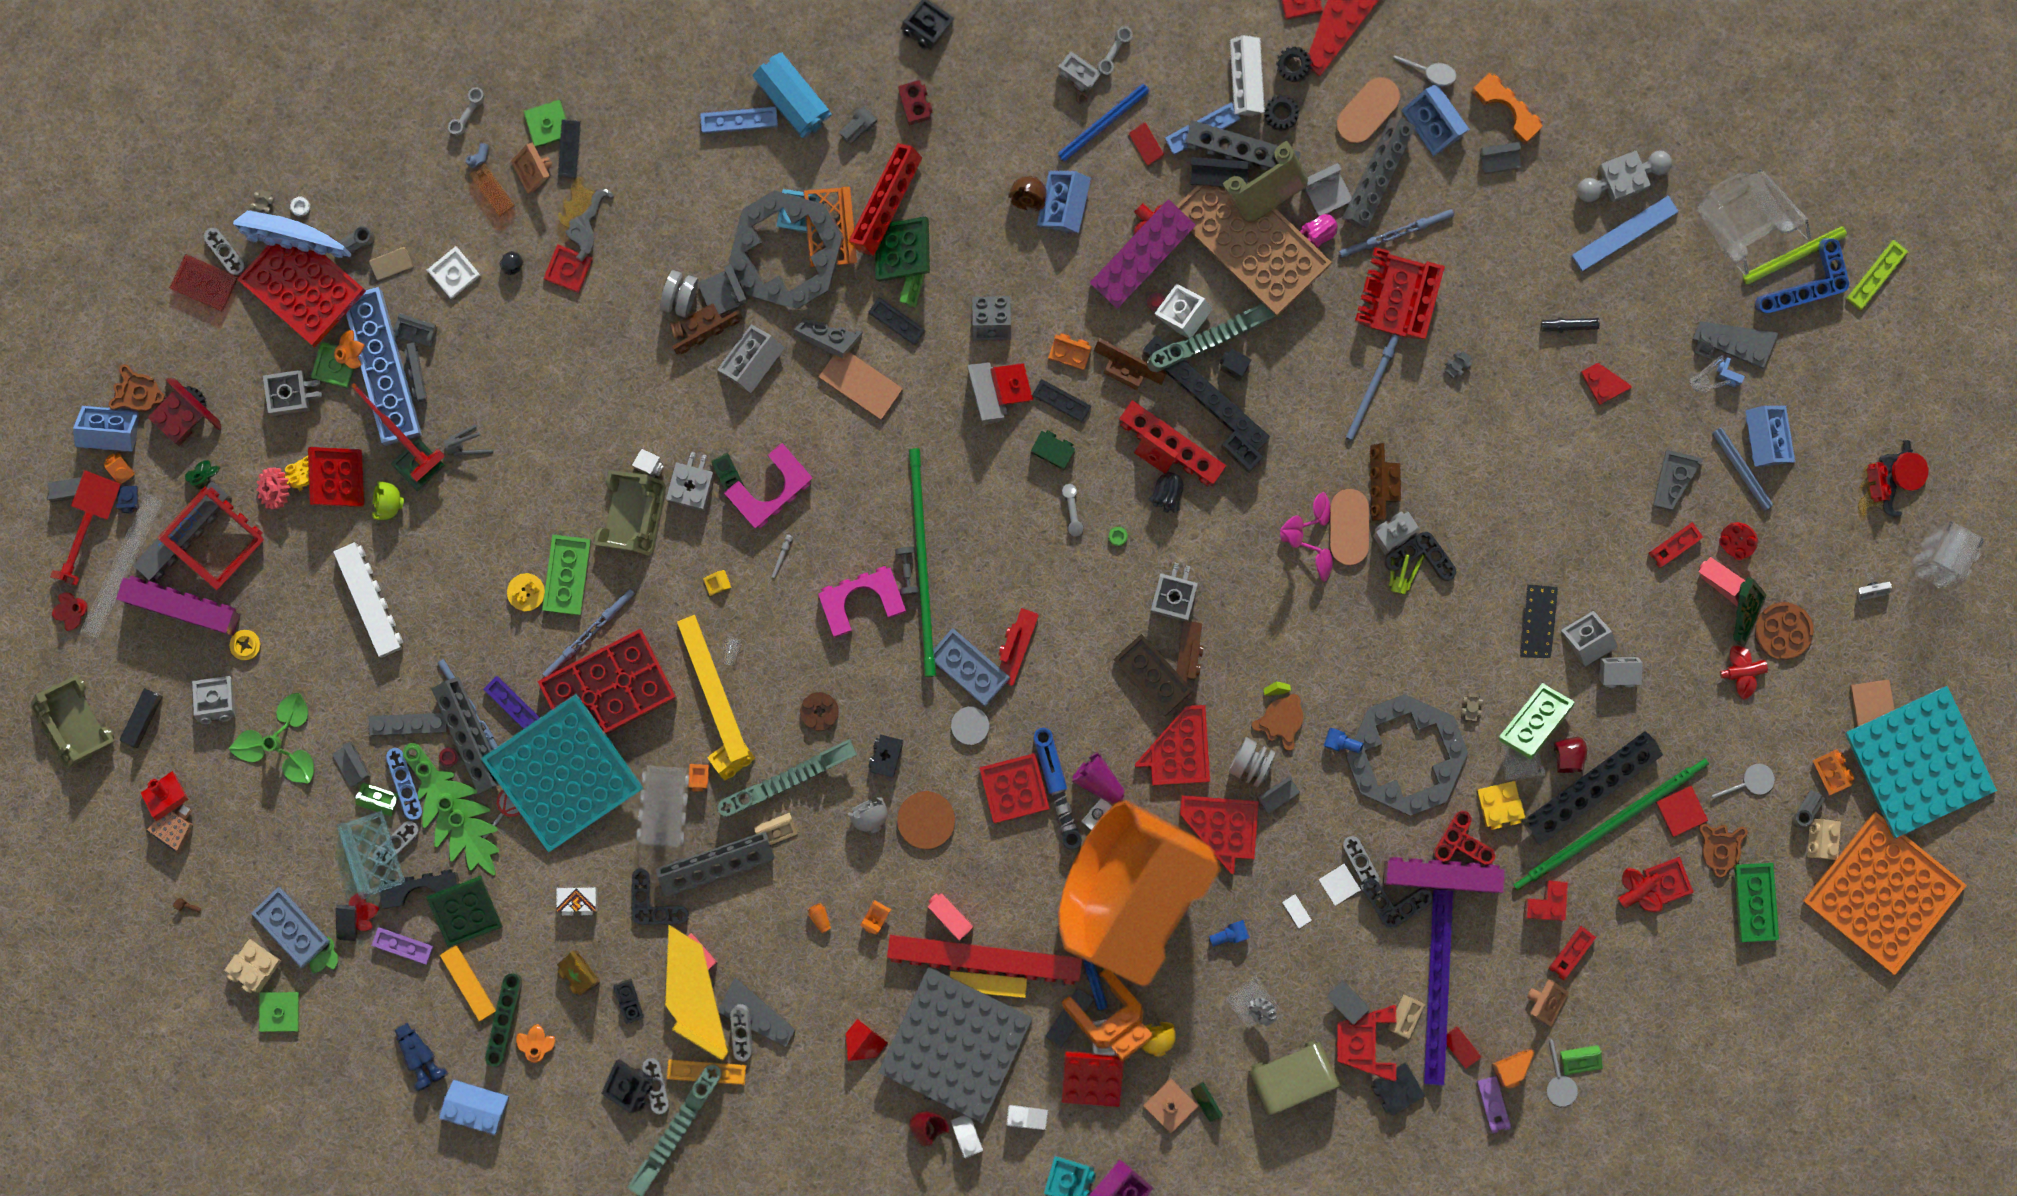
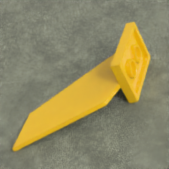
M669 925L665 1006L677 1020L673 1030L723 1060L729 1051H727L703 947Z

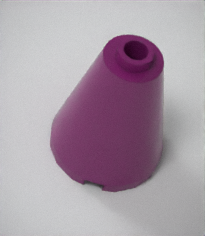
M1098 752L1092 754L1089 757L1091 761L1083 762L1072 777V782L1110 804L1121 802L1125 797L1124 788Z

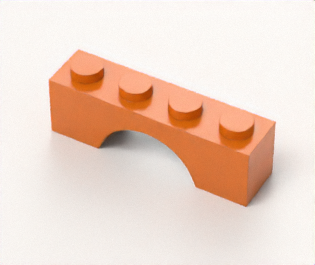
M1488 73L1473 88L1472 93L1484 105L1501 103L1507 106L1514 116L1512 133L1526 145L1542 129L1541 119L1535 114L1532 115L1528 111L1527 105L1522 101L1519 102L1515 98L1513 91L1505 88L1496 75Z

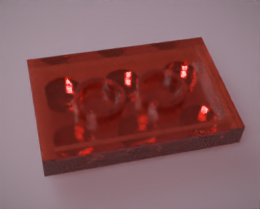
M185 254L169 288L223 312L238 277Z

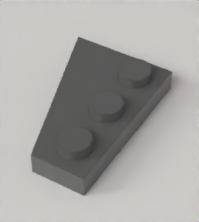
M1666 450L1653 506L1673 510L1686 486L1702 463L1703 458Z

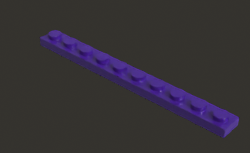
M1433 890L1424 1084L1444 1085L1453 909L1452 890Z

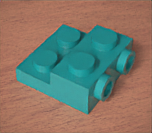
M1054 1156L1044 1194L1050 1196H1089L1091 1194L1088 1191L1090 1183L1093 1184L1096 1179L1095 1168Z

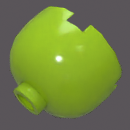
M377 481L378 486L375 485L372 501L376 512H372V517L377 520H389L398 513L399 509L403 508L404 498L400 497V492L394 485Z

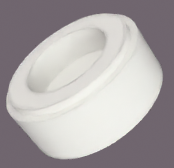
M297 197L292 200L290 208L296 216L303 217L309 213L310 203L303 197Z

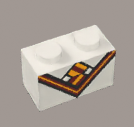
M557 888V912H562V916L573 915V912H581V915H593V911H598L597 888Z

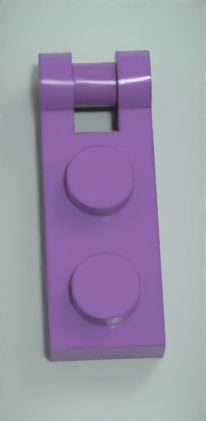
M1497 1076L1478 1080L1477 1083L1491 1133H1497L1501 1129H1511ZM1501 1116L1502 1121L1495 1123L1494 1117Z

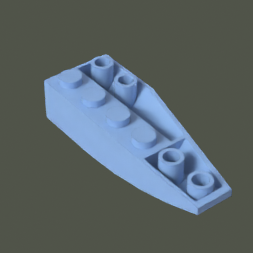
M246 211L234 220L233 223L239 229V232L244 234L246 239L251 242L263 241L272 246L280 244L288 249L297 247L301 251L308 252V250H313L321 255L330 253L338 258L351 256V253L343 245L313 227L281 216Z

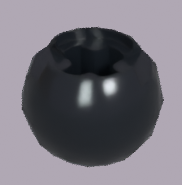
M510 251L502 256L503 259L499 265L505 274L514 275L521 270L520 268L524 262L520 254Z

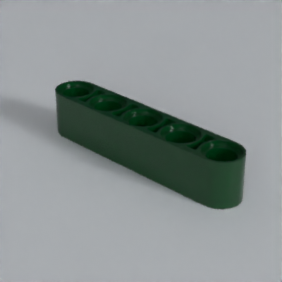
M516 973L507 974L502 982L485 1055V1061L491 1067L501 1066L505 1060L522 987V979ZM512 976L517 979V985L513 988L508 985V979ZM508 995L513 999V1003L509 1007L503 1002L504 998ZM503 1014L509 1019L508 1024L505 1026L499 1022V1018ZM497 1034L504 1036V1042L501 1045L495 1042ZM493 1053H497L500 1057L497 1064L492 1063L490 1060Z

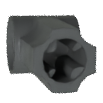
M864 106L855 113L853 119L839 134L851 145L864 131H869L871 129L870 126L873 127L878 120Z
M361 226L355 232L337 242L352 254L364 246H370L374 242L375 237L372 231ZM364 232H368L367 239L361 241V234Z
M1812 790L1808 792L1799 809L1792 817L1794 826L1804 828L1812 823L1815 814L1825 800L1821 794ZM1799 814L1806 816L1807 821L1805 824L1799 821Z

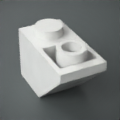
M641 449L632 464L635 469L652 477L659 476L664 468L660 457Z

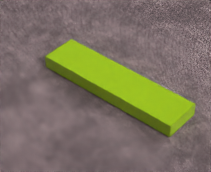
M1892 240L1846 300L1861 311L1908 251Z

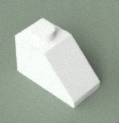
M1009 1105L1007 1125L1045 1129L1048 1110Z
M963 1115L951 1120L964 1157L983 1151L970 1117Z

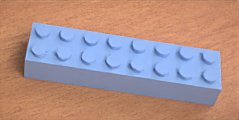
M379 287L366 290L346 315L350 330L354 331V340L365 345L358 358L361 362V370L369 399L381 413L390 418L408 439L422 436L383 292ZM373 410L382 444L388 446L400 442Z

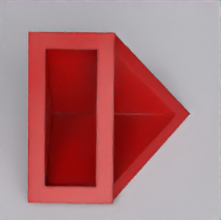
M856 1019L845 1034L848 1062L876 1058L888 1042L859 1019Z

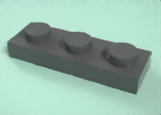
M409 343L407 344V350H405L406 360L410 361L411 368H408L410 379H414L415 386L412 387L413 396L419 402L428 401L417 345Z

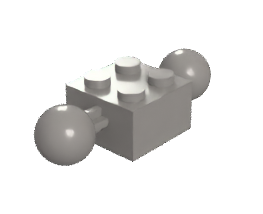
M1636 150L1602 163L1598 168L1602 179L1598 181L1594 178L1583 179L1577 187L1578 196L1585 202H1593L1600 197L1602 191L1607 189L1610 199L1614 203L1645 191L1651 186L1647 174L1651 172L1656 175L1666 174L1672 167L1671 156L1665 151H1655L1649 156L1648 162L1642 163Z

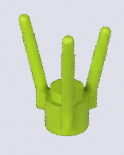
M1408 554L1405 556L1400 577L1396 576L1395 579V571H1390L1389 586H1392V592L1406 594V590H1410L1411 583L1422 564L1424 555H1421L1408 582L1404 578L1409 560ZM1391 558L1392 561L1390 565L1393 566L1395 565L1394 559Z

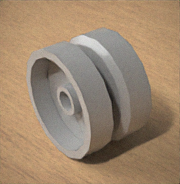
M672 270L663 289L660 310L670 313L675 307L676 315L686 318L691 310L699 279L688 275L683 281L682 273Z

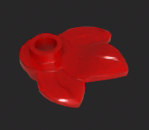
M65 592L58 595L61 604L53 609L52 617L56 620L64 621L65 630L71 631L80 625L81 617L86 614L88 605L83 599L75 598L71 593Z
M365 892L357 893L350 898L349 905L355 906L357 910L356 928L360 931H367L373 928L370 919L378 913L379 907L366 902Z

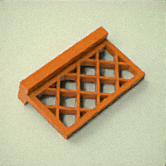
M850 186L803 191L804 199L809 200L808 194H816L821 198L819 203L824 201L831 207L830 213L835 210L840 215V220L836 224L837 226L840 224V231L844 237L842 247L840 248L843 252L844 260L838 261L837 265L857 263L856 249L849 242L854 231ZM837 192L838 201L833 206L825 198L829 193ZM808 215L806 217L810 258L818 249L822 250L821 245L823 241L817 245L812 240V235L815 233L816 228ZM810 258V267H815L813 261Z

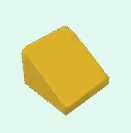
M725 570L717 571L703 578L710 596L731 588Z

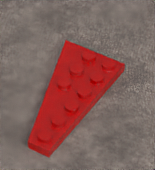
M1327 0L1309 51L1310 59L1313 62L1311 64L1313 67L1311 71L1319 77L1322 75L1379 0Z

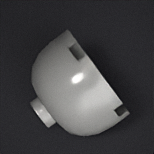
M878 797L876 798L877 801L871 803L872 800L870 799L855 806L852 809L853 813H848L855 828L864 832L870 831L871 833L881 830V825L885 823L888 815L883 798Z

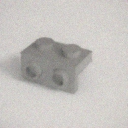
M1071 51L1057 68L1059 76L1065 80H1071L1080 91L1085 90L1089 92L1101 76L1100 71Z

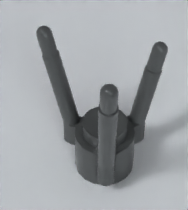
M473 425L444 440L447 453H454V456L493 453L494 451L492 449L460 451L463 448L462 442L480 436V433H475L460 439L461 436L476 429L477 425Z

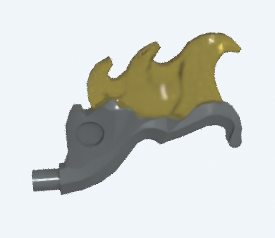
M578 177L571 185L572 200L567 202L566 197L563 199L566 216H562L558 212V219L563 226L570 228L565 231L568 238L581 247V251L576 258L582 262L587 255H590L594 244V234L590 220L595 218L600 200L603 197L613 199L614 195L605 189L597 191L585 189L581 185V181L584 178Z

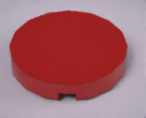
M1906 452L1901 454L1892 466L1893 481L1903 490L1919 489L1928 478V464L1924 457L1918 453Z

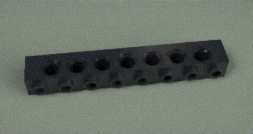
M1155 335L1145 346L1143 353L1149 358L1154 352L1168 345ZM1170 350L1173 357H1178L1174 350ZM1185 360L1163 369L1167 372L1168 376L1230 431L1234 432L1236 430L1257 451L1269 440L1270 436Z
M1644 731L1529 815L1522 823L1531 838L1539 846L1663 756L1657 742Z

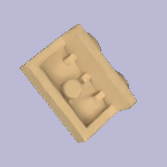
M1813 819L1809 827L1807 855L1809 858L1830 860L1838 858L1840 821Z

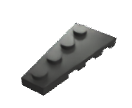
M735 977L718 1009V1013L731 1019L730 1014L733 1008L739 1004L745 1005L750 1012L751 1029L787 1047L795 1029ZM738 1010L736 1015H739L740 1021L738 1023H741V1018L744 1014Z

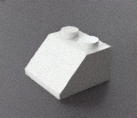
M1176 284L1155 312V315L1179 334L1190 338L1194 336L1213 309L1205 298Z

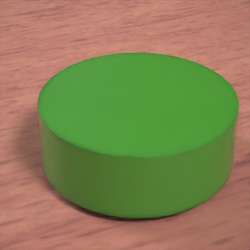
M1114 527L1110 530L1108 538L1112 545L1122 546L1126 543L1128 535L1124 528Z

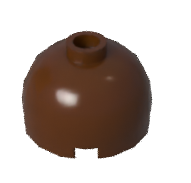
M1035 176L1021 177L1013 183L1008 198H1011L1012 205L1019 209L1028 211L1027 207L1036 208L1035 211H1040L1045 207L1047 200L1046 186Z

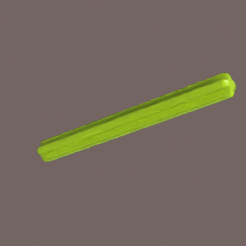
M1839 227L1743 274V280L1746 284H1750L1818 251L1820 241L1825 238H1832L1838 241L1846 237V230L1844 227Z

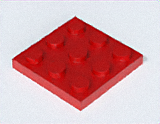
M309 447L310 505L363 507L362 449Z
M1035 753L979 767L994 824L1050 809Z
M1065 1052L1062 1103L1120 1107L1124 1060L1122 1061L1118 1055Z

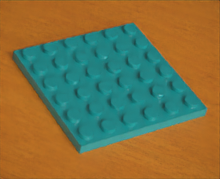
M1948 686L1942 687L1844 733L1893 838L1904 835L1997 791Z
M577 694L481 758L548 852L643 789L641 783Z

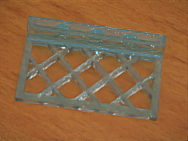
M382 810L348 823L342 822L337 824L358 894L363 900L369 898L372 894L406 883ZM380 817L382 823L378 830L369 826L372 819ZM358 824L364 826L360 836L353 834L352 826ZM367 829L377 832L372 842L363 838ZM380 834L387 838L384 848L375 844ZM361 841L370 844L366 854L358 850ZM373 846L382 850L377 860L369 856ZM385 852L393 856L390 865L381 862ZM367 858L376 862L371 872L365 870L363 866ZM379 864L388 868L384 877L374 874ZM391 870L398 872L399 880L393 882L387 880ZM372 877L380 879L379 886L371 889L369 882Z

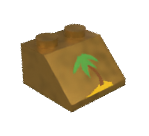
M573 950L557 964L559 967L558 973L563 979L567 978L571 983L569 988L575 995L578 993L582 996L600 982L578 951Z

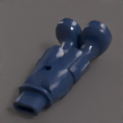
M408 1023L394 1030L398 1037L396 1040L404 1056V1062L408 1070L415 1071L417 1076V1082L414 1085L416 1092L432 1085V1082L422 1068L423 1064L427 1067L434 1083L448 1075L445 1068H438L434 1064V1054L424 1044L420 1036L415 1032V1029H411Z

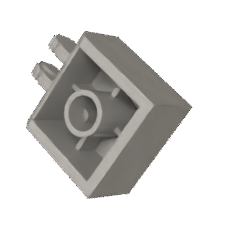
M303 371L263 376L268 414L272 417L310 411L308 399L320 398L322 396V393L318 391L307 393V388L319 386L320 380L306 381ZM285 390L290 391L287 397L283 395V393H286Z
M691 452L687 465L675 464L666 500L670 503L705 511L714 473L704 470L707 460L706 455H702L699 468L692 467L696 455L695 452ZM689 483H692L693 486H695V488L691 489V491H688L686 485Z
M1401 511L1392 517L1391 523L1387 524V522H1384L1376 527L1373 538L1384 555L1415 537L1420 532L1418 525L1409 512L1404 514Z
M1174 563L1171 576L1160 573L1150 612L1188 621L1198 583L1187 580L1190 566H1186L1184 569L1183 579L1176 578L1179 563ZM1176 593L1179 600L1172 602L1169 596Z

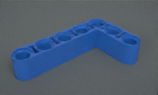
M1825 238L1819 243V252L1826 278L1761 295L1755 301L1756 309L1763 313H1772L1845 292L1849 288V278L1840 243L1832 238ZM1828 242L1833 244V249L1830 252L1826 250ZM1835 260L1838 266L1833 271L1830 265ZM1837 279L1842 281V286L1839 289L1835 286ZM1819 284H1822L1824 286V290L1821 294L1817 292V286ZM1801 289H1804L1806 292L1803 299H1800L1798 295ZM1783 294L1787 295V302L1785 304H1782L1780 301ZM1765 299L1769 301V307L1767 309H1763L1762 302Z

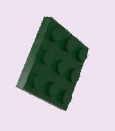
M924 216L891 222L875 252V280L881 282L930 273L929 218Z
M482 876L426 896L448 948L503 927Z

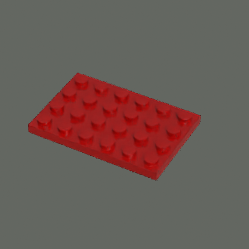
M280 244L268 245L237 279L314 348L366 292L362 286L326 255L318 254L313 250H308V252L301 251L297 247L288 249Z

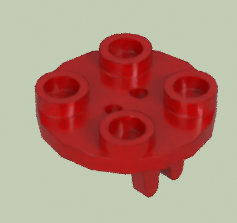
M1735 522L1730 523L1723 529L1719 544L1726 553L1737 560H1742L1755 552L1758 547V538L1750 526Z

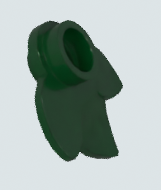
M203 460L195 466V470L188 471L185 474V480L195 489H202L209 484L208 479L218 473L220 466L211 467L209 460Z

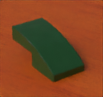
M728 452L711 460L725 491L737 481H740L744 486Z

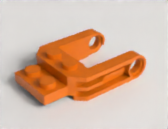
M1104 969L1099 973L1100 977L1104 978L1111 991L1125 1006L1097 1028L1070 996L1064 999L1061 1004L1097 1048L1107 1049L1111 1047L1123 1061L1150 1041L1153 1035L1142 1023L1143 1011L1141 1004L1112 971Z

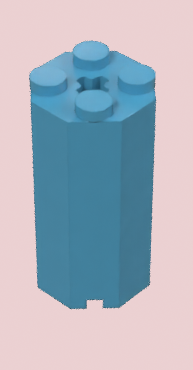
M782 52L768 59L769 63H763L752 75L753 79L800 137L805 138L811 131L815 133L821 129V123L828 120L832 114Z

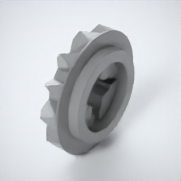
M1254 998L1249 1002L1250 1004L1247 1008L1250 1012L1248 1015L1253 1016V1021H1258L1259 1025L1264 1024L1266 1027L1275 1022L1277 1017L1276 1010L1269 1001L1263 998Z

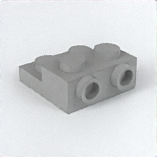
M231 676L192 681L194 717L197 722L210 724L215 719L229 721L231 717H236Z

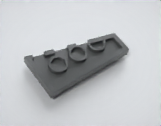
M1700 321L1692 340L1699 342L1701 336L1704 335L1710 339L1714 349L1763 369L1778 333Z

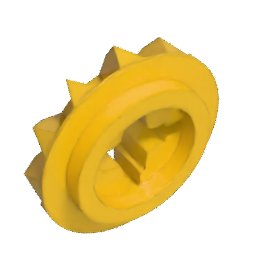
M240 630L232 636L229 647L234 657L247 661L259 653L261 643L259 637L254 632ZM246 640H248V644L250 645V647H252V649L245 648V650H243L242 652L243 646H241L238 643V641L246 642Z

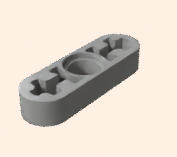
M209 228L206 230L204 239L232 275L240 276L245 271L244 262L218 229ZM211 233L218 234L216 236L217 240L220 242L218 246L215 243V241H209V239L211 238ZM223 247L230 249V254L227 257L220 256V250ZM230 259H233L236 264L240 263L239 271L232 270L233 265L229 261Z
M412 821L402 824L374 851L373 861L380 866H385L391 862L419 834L418 825ZM406 826H414V834H407L405 838L408 840L405 842L404 838L398 835V833L404 834L407 832ZM394 838L401 840V846L398 849L391 847V841ZM387 845L388 849L394 852V854L388 853L385 855L386 861H378V853H385L387 849L384 847Z
M1355 836L1347 837L1343 841V848L1361 882L1367 876L1365 873L1361 875L1360 871L1366 870L1369 866L1371 868L1368 871L1369 875H1374L1375 880L1379 882V876L1360 840ZM1350 839L1352 842H1357L1355 849L1357 851L1361 849L1362 853L1356 854L1353 858L1351 854L1354 851L1352 848H1347L1348 840ZM1359 856L1366 859V865L1363 868H1359L1355 863L1356 858ZM1369 882L1367 884L1368 888H1373L1375 883L1371 885V883Z
M739 1004L733 1008L730 1014L733 1053L737 1060L746 1061L753 1051L750 1012L745 1005ZM738 1010H740V1012L744 1014L741 1018V1023L739 1024L738 1022L740 1021L739 1015H736ZM738 1028H743L747 1035L739 1037L736 1031ZM742 1042H745L743 1044L744 1051H747L745 1055H743L742 1052H739V1050L742 1047Z
M649 1058L644 1061L642 1069L645 1073L652 1076L651 1071L646 1069V1066L652 1061L653 1064L657 1065V1068L654 1069L655 1075L659 1073L660 1076L654 1077L652 1081L657 1080L661 1083V1089L658 1092L651 1091L648 1094L653 1112L662 1114L668 1110L669 1101L661 1065L657 1059ZM663 1092L664 1096H660V1100L665 1102V1106L660 1111L659 1108H655V1104L658 1103L657 1097L653 1099L652 1095H658Z

